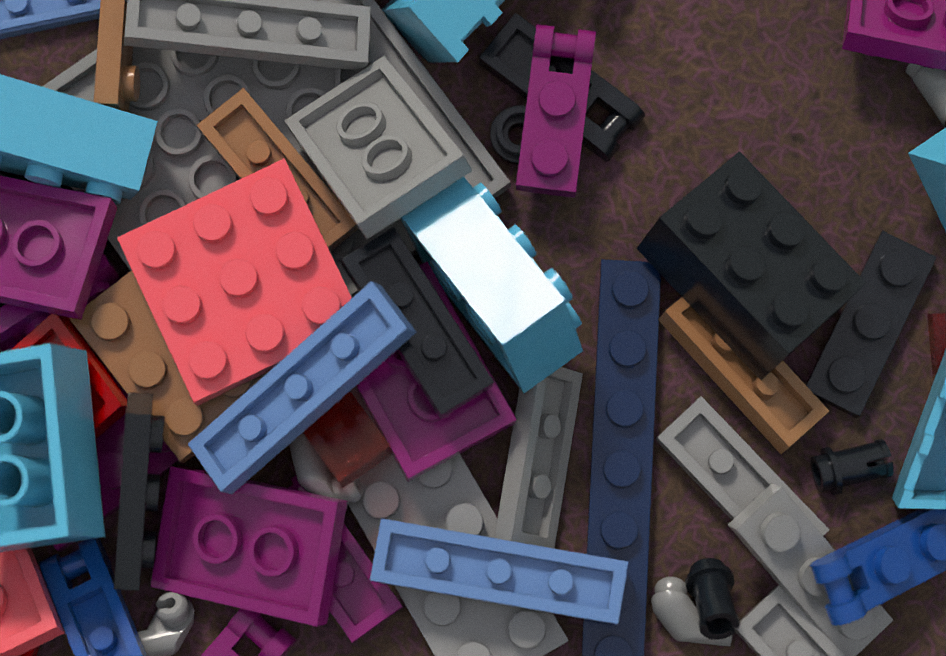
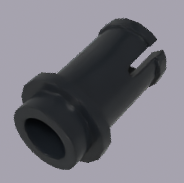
M878 439L872 443L835 452L830 447L822 448L820 455L811 457L810 460L813 480L818 491H830L832 495H838L842 493L845 486L893 476V462L884 463L883 460L868 463L869 461L890 457L891 453L885 440Z
M704 558L695 562L690 567L685 584L687 592L695 598L700 633L706 638L719 640L732 636L735 633V628H739L740 623L731 594L735 583L733 572L721 560L716 558Z

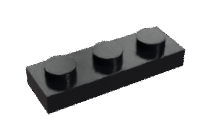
M395 227L341 259L343 268L358 291H361L371 281L381 285L417 333L399 347L397 352L440 419L493 387L494 380Z
M885 231L878 235L859 274L866 284L844 305L807 380L806 386L819 400L855 418L861 415L937 258L936 256Z
M128 392L114 589L139 591L141 568L153 569L156 532L144 531L145 511L158 512L160 474H148L149 453H162L164 416L152 415L153 394Z

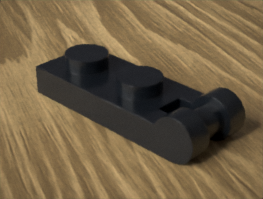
M515 12L480 55L479 64L527 100L536 27ZM551 56L549 71L573 74L574 59ZM591 70L582 143L601 159L609 162L620 148L617 141L627 129L635 130L645 117L644 111L633 100L593 70ZM596 103L609 113L600 126L586 117Z

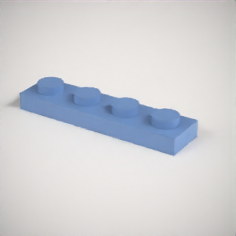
M371 281L192 439L188 445L220 492L233 494L417 332L384 288Z
M381 518L370 581L617 625L628 561Z

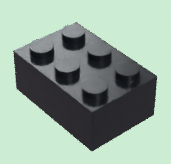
M740 151L660 216L636 248L761 381L838 312L866 284L852 267Z

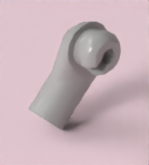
M306 429L289 444L298 483L305 490L313 494L346 500L347 504L355 503L361 499L363 490L357 475H353V472L350 470H344L337 476H334L326 467L319 436L316 431Z
M670 576L662 578L656 583L655 594L651 598L653 613L671 637L680 642L730 647L732 636L715 640L706 638L700 633L697 608L686 594L687 588L683 580Z
M167 592L158 598L156 602L158 609L147 630L138 632L147 656L174 655L179 651L194 624L195 613L193 604L182 594Z

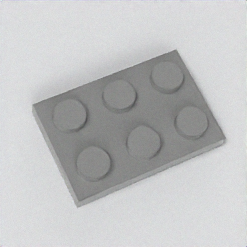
M385 56L284 120L294 138L367 240L472 171L461 150Z

